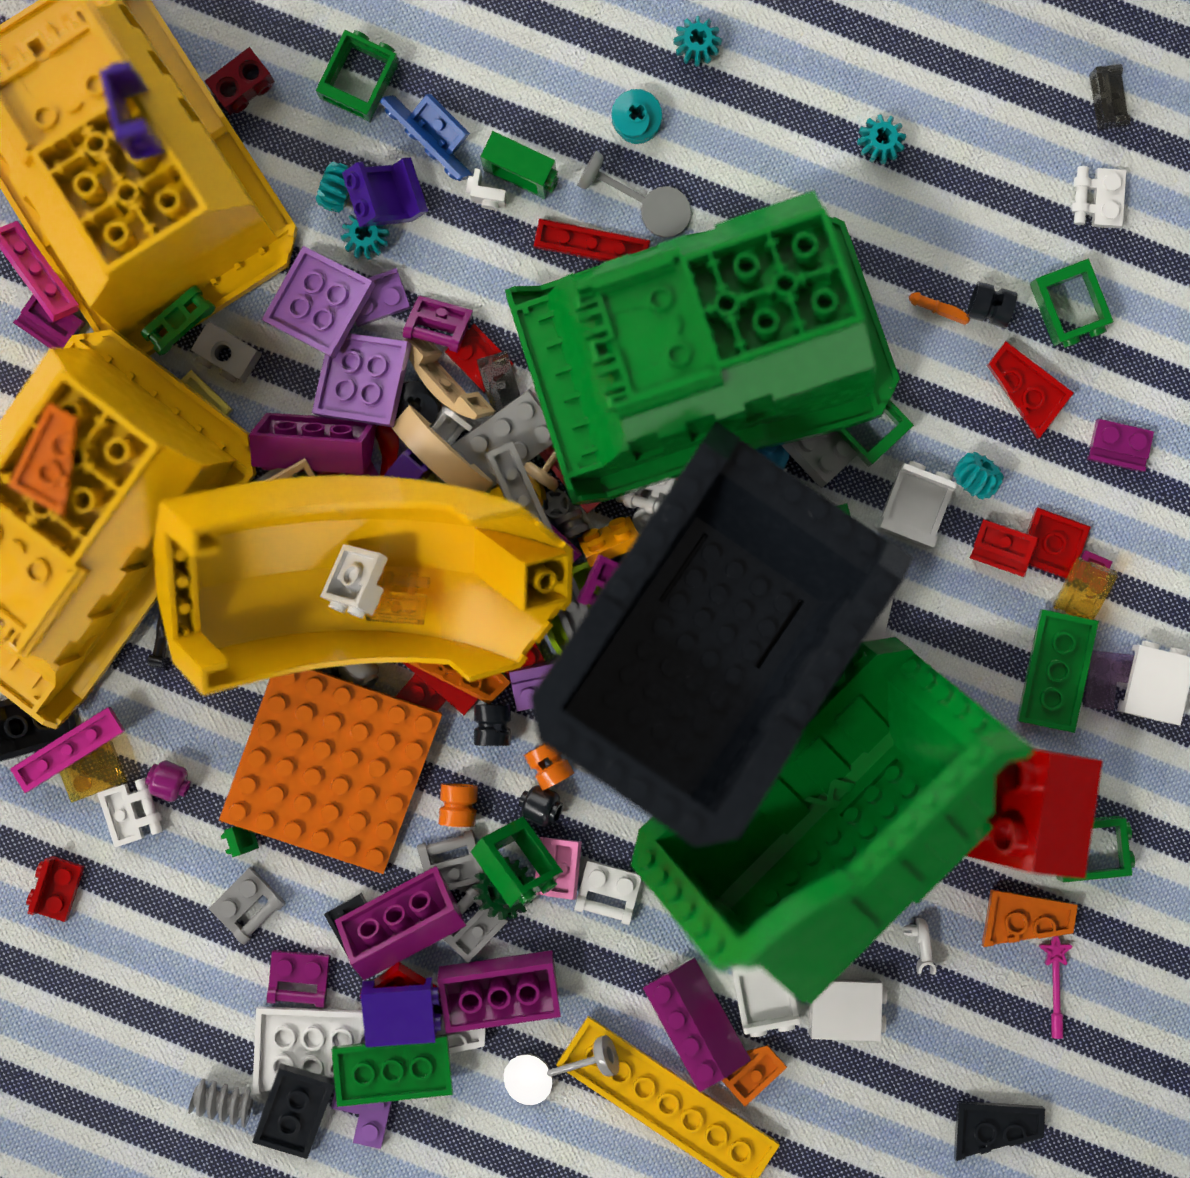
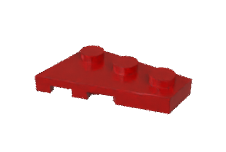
M1006 341L987 364V367L1037 439L1042 436L1074 394V392Z

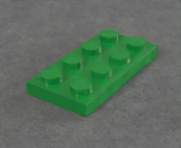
M1040 609L1017 721L1075 733L1099 621Z
M448 1035L436 1036V1043L366 1047L365 1043L333 1046L331 1049L337 1107L453 1095Z

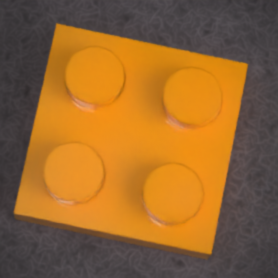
M619 517L610 521L609 525L603 528L587 530L577 539L591 568L598 554L612 559L626 553L639 533L630 517Z

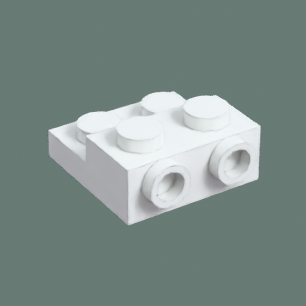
M343 544L320 597L329 601V607L338 612L345 613L348 608L347 612L362 619L365 614L373 615L384 590L376 584L388 558L381 553Z

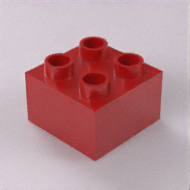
M1033 748L1035 751L1027 759L1009 761L995 775L994 813L987 819L993 829L966 856L1033 874L1085 879L1103 760Z

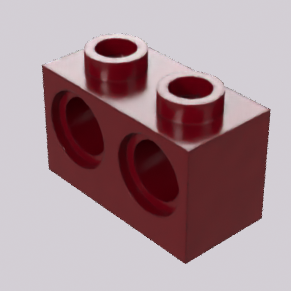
M250 47L205 80L209 89L229 115H232L234 112H242L247 108L251 99L257 95L262 96L267 93L272 87L271 84L275 82L269 71ZM250 71H259V75L256 79H246L247 74ZM227 88H237L236 93L232 97H224V92Z

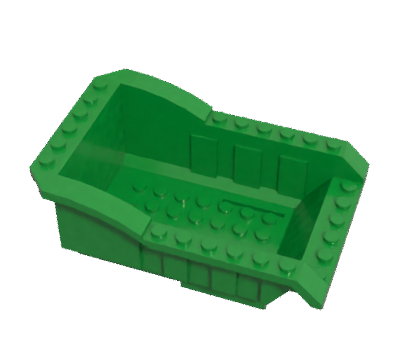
M815 191L715 224V229L683 235L662 242L657 246L601 263V265L566 275L564 278L540 286H514L505 289L506 298L573 505L608 501L678 477L715 421L739 436L742 441L755 450L793 443L882 417L900 381L846 224L836 217L828 216L826 208L822 206Z
M891 637L865 641L861 643L803 730L800 739L776 781L738 839L694 847L655 819L650 818L638 831L631 867L714 969L718 972L730 971L731 967L742 966L745 969H751L760 966L803 1005L806 1002L811 1005L913 901L918 904L993 829L987 819L994 813L995 775L1009 761L1027 759L1035 750L917 656L898 638ZM834 779L855 784L851 792L835 788L833 799L842 801L836 809L804 801L809 795L810 797L817 798L823 792H825L823 800H826L830 783Z

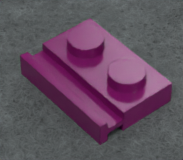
M34 295L31 296L21 310L18 319H15L13 322L48 348H63L71 336L79 334L86 324L74 314L53 322Z
M1097 419L1087 460L1145 472L1154 431Z

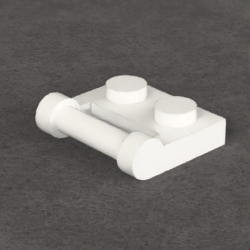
M587 860L574 911L581 913L583 910L621 920L622 924L629 925L641 883L640 876L635 872ZM588 891L624 900L626 903L624 909L588 900L586 896Z

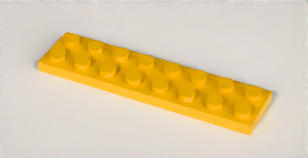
M589 1015L586 1017L557 1061L556 1066L560 1067L593 1057V1045L596 1038L607 1035L612 1040L618 1055L619 1071L617 1075L610 1077L603 1075L596 1063L568 1071L567 1073L724 1178H759L780 1146L778 1141L703 1091L699 1092L697 1087Z

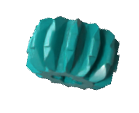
M699 15L695 17V23H692L688 18L685 19V27L678 26L676 28L678 36L674 37L673 44L679 46L676 49L677 56L685 54V64L689 63L691 58L695 59L694 64L696 67L700 65L701 59L709 64L711 62L710 55L717 56L719 49L716 46L722 43V38L716 36L719 33V28H710V18L704 24L700 23L701 18ZM693 38H696L698 41L703 40L702 44L699 45L698 42L692 43Z
M881 114L877 116L876 122L869 118L866 121L867 127H861L859 130V134L863 137L858 138L857 145L865 146L861 151L862 156L868 153L872 154L869 159L872 163L877 157H879L881 164L887 162V157L894 161L898 157L897 152H902L905 148L901 142L906 139V134L898 133L903 125L898 123L893 126V116H890L886 122H884ZM878 135H880V138L882 135L887 138L885 144H883V141L879 143L876 140Z
M331 162L326 167L316 196L317 204L326 210L340 213L349 200V193L342 172L349 168L347 165Z
M351 214L349 219L352 224L344 223L342 225L343 230L348 232L341 235V240L348 242L345 246L347 252L354 250V256L357 259L364 252L366 259L370 260L371 251L373 250L380 256L382 252L378 246H388V241L383 237L390 234L389 230L383 228L384 225L360 227L358 220ZM368 230L371 237H365L362 240L359 234L366 233Z
M977 452L967 453L957 463L958 465L953 475L957 479V484L961 485L964 491H968L971 496L976 495L982 500L984 498L990 499L1000 489L1004 475L1000 472V467L987 459L986 455L981 456Z

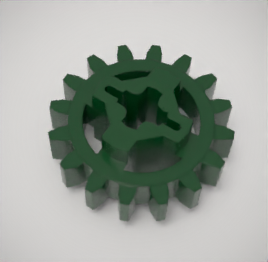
M503 857L522 885L534 880L533 877H526L525 873L529 869L527 866L519 868L520 860H512L510 863L509 857ZM486 873L475 874L479 884L472 885V888L478 890L479 894L473 898L474 900L482 901L479 907L480 911L489 909L488 917L492 918L498 914V920H506L507 915L510 919L517 918V912L525 913L527 911L521 902L511 908H503L507 903Z

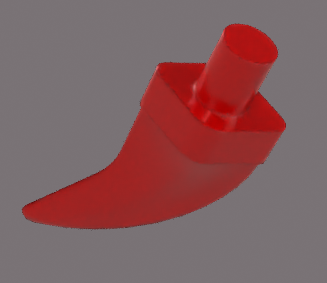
M379 425L376 427L375 436L382 455L380 476L383 477L398 458L399 436L392 427Z

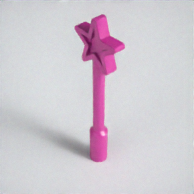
M1054 936L1050 944H1039V948L1047 952L1045 965L1049 966L1052 963V1038L1062 1039L1063 1014L1061 1013L1060 962L1063 965H1067L1064 954L1072 948V945L1061 944L1059 937Z

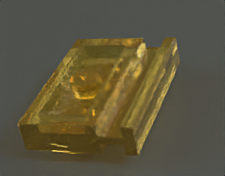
M1078 556L1053 603V608L1064 610L1066 614L1094 620L1118 577L1117 572L1094 562H1087Z

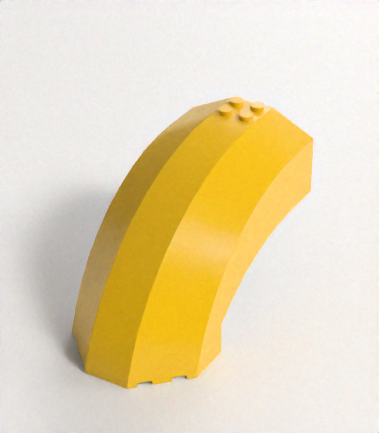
M309 476L258 481L161 500L159 504L153 541L157 599L172 661L203 696L290 673L334 666L386 662L448 664L465 679L472 682L521 668L528 659L525 656L535 642L539 644L553 627L551 622L561 609L565 611L572 602L573 549L521 505L467 488L437 482L381 476ZM343 544L381 553L388 558L376 584L384 589L373 615L365 614L363 619L347 612L348 608L345 613L330 608V602L320 597Z

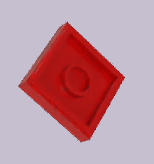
M1038 507L1035 508L1026 534L1039 538L1029 566L1067 580H1072L1091 526Z

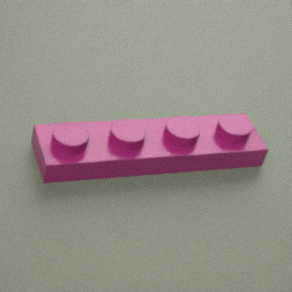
M18 220L0 227L1 251L51 320L54 322L78 312L79 304Z
M107 707L16 764L10 770L24 793H28L124 733L125 729L112 708Z

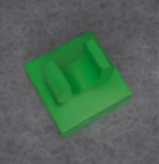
M233 826L225 829L221 835V839H227L229 849L225 851L226 854H231L232 858L259 848L255 833Z

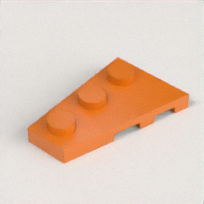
M53 403L47 404L8 484L9 487L61 516L66 515L79 418Z
M409 663L489 705L511 683L502 673L469 682L448 664Z
M991 889L981 946L988 947L995 944L1015 943L1027 939H1041L1073 934L1078 905Z

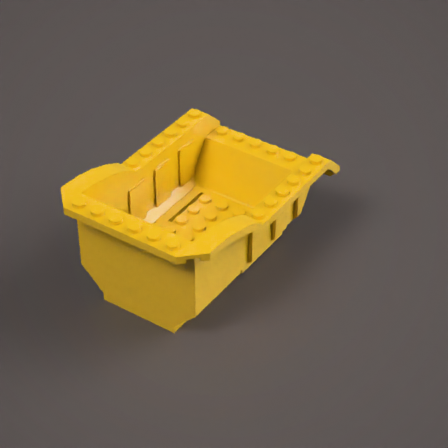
M38 0L0 24V189L37 248L79 304L80 311L94 332L114 329L150 356L156 352L153 349L154 345L151 341H146L143 338L141 331L189 288L198 286L203 292L202 296L204 299L210 300L216 307L210 316L203 318L195 325L197 326L289 267L298 231L297 226L151 0ZM129 61L148 87L147 92L126 98L131 122L144 119L162 142L164 153L134 161L116 140L99 70L108 68L114 62L125 63ZM194 303L187 307L190 313L197 308ZM165 327L159 332L162 337L168 333Z
M114 329L72 335L63 348H50L0 420V692L39 723L53 729L59 728L86 700L158 600L153 541L160 501L217 488L250 483L256 475V467L251 466L250 433ZM49 403H53L79 418L66 515L62 516L8 486Z

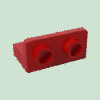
M55 856L44 859V862L41 861L35 873V878H38L36 887L31 889L27 897L26 905L29 906L27 914H40L62 922L68 921L85 866Z

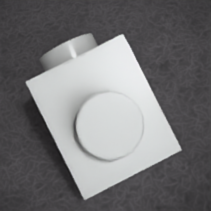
M475 168L474 176L468 177L466 193H470L471 201L482 204L481 207L489 210H498V207L505 208L507 200L506 190L481 186V169Z
M445 406L441 408L436 420L429 426L450 446L454 444L464 429L470 432L473 428L466 422L467 417L451 411Z

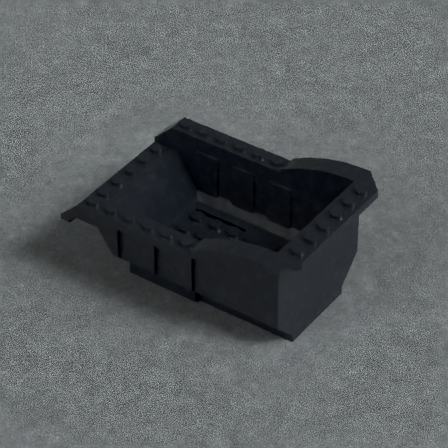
M715 421L531 694L530 698L538 740L694 847L738 839L776 781L800 739L803 730L903 582L913 557L891 541L882 538Z

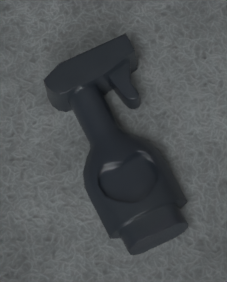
M159 609L153 654H149L147 662L148 666L154 669L167 671L168 661L165 658L167 637Z

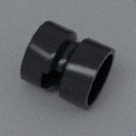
M978 281L968 305L967 317L979 321L988 318L990 324L1006 328L1012 318L1018 294L1004 288L995 291L994 285Z
M474 705V721L478 723V727L474 729V745H511V729L507 727V723L511 721V705Z

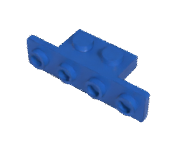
M426 94L412 112L394 95L384 96L380 100V103L385 107L384 110L387 115L394 120H398L405 127L406 134L412 139L418 140L425 147L426 154L432 159L438 160L445 167L444 171L449 177L462 181L472 175L453 155L470 133L431 94Z

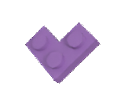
M335 1091L332 1109L359 1114L353 1143L381 1149L392 1101L337 1107Z

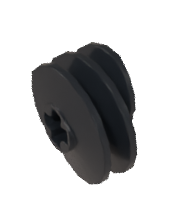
M410 381L403 383L395 421L412 401L416 403L421 401L419 413L432 424L441 410V402L429 391L423 382Z

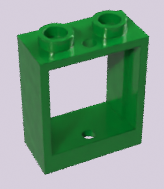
M344 30L315 91L319 99L371 122L399 60L397 54L394 53L395 49L382 42L377 45L369 41L370 38L360 31L354 30L352 33ZM351 48L386 63L368 103L333 87Z
M492 131L480 156L483 170L543 199L546 198L548 192L552 194L559 181L555 160Z
M1089 258L1036 278L1029 284L1054 347L1063 344L1064 348L1081 342L1079 337L1089 334L1091 338L1107 332L1106 327L1114 322ZM1082 276L1099 320L1064 333L1047 289Z
M891 400L884 412L896 426L871 450L867 451L846 428L837 431L868 467L876 462L914 426Z
M1121 816L1094 818L1093 829L1115 827L1120 867L1086 870L1085 879L1056 876L1057 880L1065 883L1132 876V868L1135 867V857L1133 851L1129 849L1128 839L1132 838V829L1126 818Z
M524 817L482 837L470 851L510 908L520 902L522 905H526L540 891L545 894L557 885L555 880L563 872ZM514 841L540 875L525 885H522L498 851Z

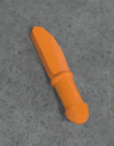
M919 292L911 293L909 296V300L914 306L918 305L932 311V313L936 312L938 315L964 325L970 321L967 314L955 306L940 302L939 300H933L921 295Z

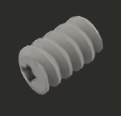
M202 1078L198 1086L195 1087L188 1113H192L196 1107V1114L201 1117L207 1110L208 1118L211 1120L218 1113L220 1122H224L230 1115V1123L232 1125H235L241 1118V1126L245 1128L251 1114L253 1099H250L249 1089L246 1090L243 1096H239V1087L236 1086L233 1092L229 1094L228 1084H224L222 1089L217 1091L216 1081H213L211 1086L206 1088V1081Z

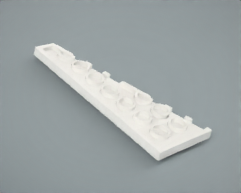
M258 1006L256 1008L252 1094H260L271 1089L280 1063L329 1078L334 1077L332 1047L365 1043L362 1010ZM441 1014L442 1031H437L436 1036L448 1035L449 1053L485 1046L486 1028L446 1034L443 1014Z

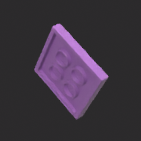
M303 246L262 320L335 359L376 284L372 280Z
M349 333L335 359L326 354L324 355L312 413L316 416L394 427L412 344L408 341Z

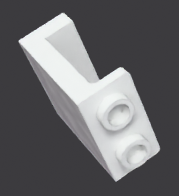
M910 461L909 464L904 463L900 466L876 529L927 549H932L938 539L936 534L952 492L957 488L958 484L951 481L953 477L946 473L936 471V474L925 471L926 466Z
M1142 641V645H1133L1131 651H1135L1127 690L1124 701L1119 700L1117 711L1181 726L1190 687V657L1187 656L1188 651L1170 647V651L1167 652L1159 650L1160 644Z
M742 966L731 967L744 1034H750V1037H760L766 1035L767 1030L778 1028L779 1032L794 1030L795 1025L801 1024L795 997L760 966L751 969H745Z
M874 978L873 981L835 980L811 1005L809 1004V1035L811 1039L881 1041V1033L886 1032V1016L882 1015V1004L887 1003L886 986H883L880 979Z

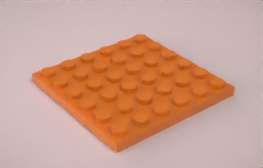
M316 669L270 678L219 821L384 874L442 713Z

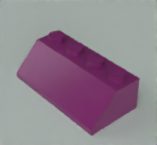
M265 413L249 434L251 466L261 467L264 470L287 469L305 458L311 469L319 474L337 472L358 476L364 474L371 463L377 425L323 416Z
M437 866L335 920L350 965L364 981L467 926L459 906Z
M552 950L439 966L437 981L446 1034L561 1017Z
M695 957L643 987L699 1092L725 1079L751 1061Z

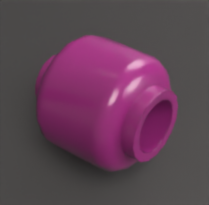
M164 760L159 764H153L145 784L148 785L151 795L168 802H174L179 796L185 797L191 781L187 780L188 772L186 768Z

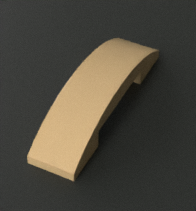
M414 337L412 340L405 338L404 341L412 344L409 359L416 373L440 402L452 411L471 419L494 415L495 409L478 391L467 394L438 363L442 352L434 343Z
M409 405L395 421L394 427H392L399 438L430 470L448 485L486 493L494 482L474 463L470 465L429 427L431 425L429 421Z

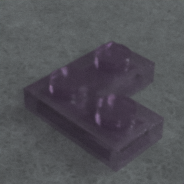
M1093 650L1082 707L1114 710L1117 682L1128 683L1134 655Z

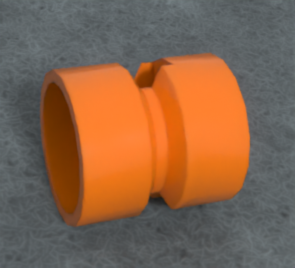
M545 744L524 754L530 768L537 770L535 778L542 790L550 788L574 774L569 761L563 759L561 755ZM547 757L552 761V764L548 766L545 765L544 761Z
M442 783L440 800L444 802V806L439 808L438 824L451 827H475L477 810L472 807V804L477 802L478 786Z

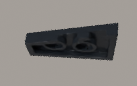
M957 1101L954 1145L955 1161L966 1159L967 1156L978 1153H989L991 1150L1008 1145L1011 1147L1044 1138L1045 1108L1035 1105Z

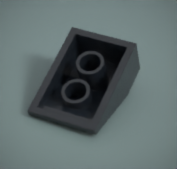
M10 699L0 701V762L37 752L77 727L73 713L59 728L53 729L39 723Z

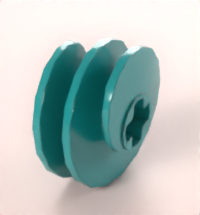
M631 89L623 92L615 100L612 107V124L616 132L626 142L632 144L646 143L653 139L660 130L662 123L661 106L659 101L645 90ZM639 112L642 113V119L638 117L635 120L632 119V113L635 115L639 114Z

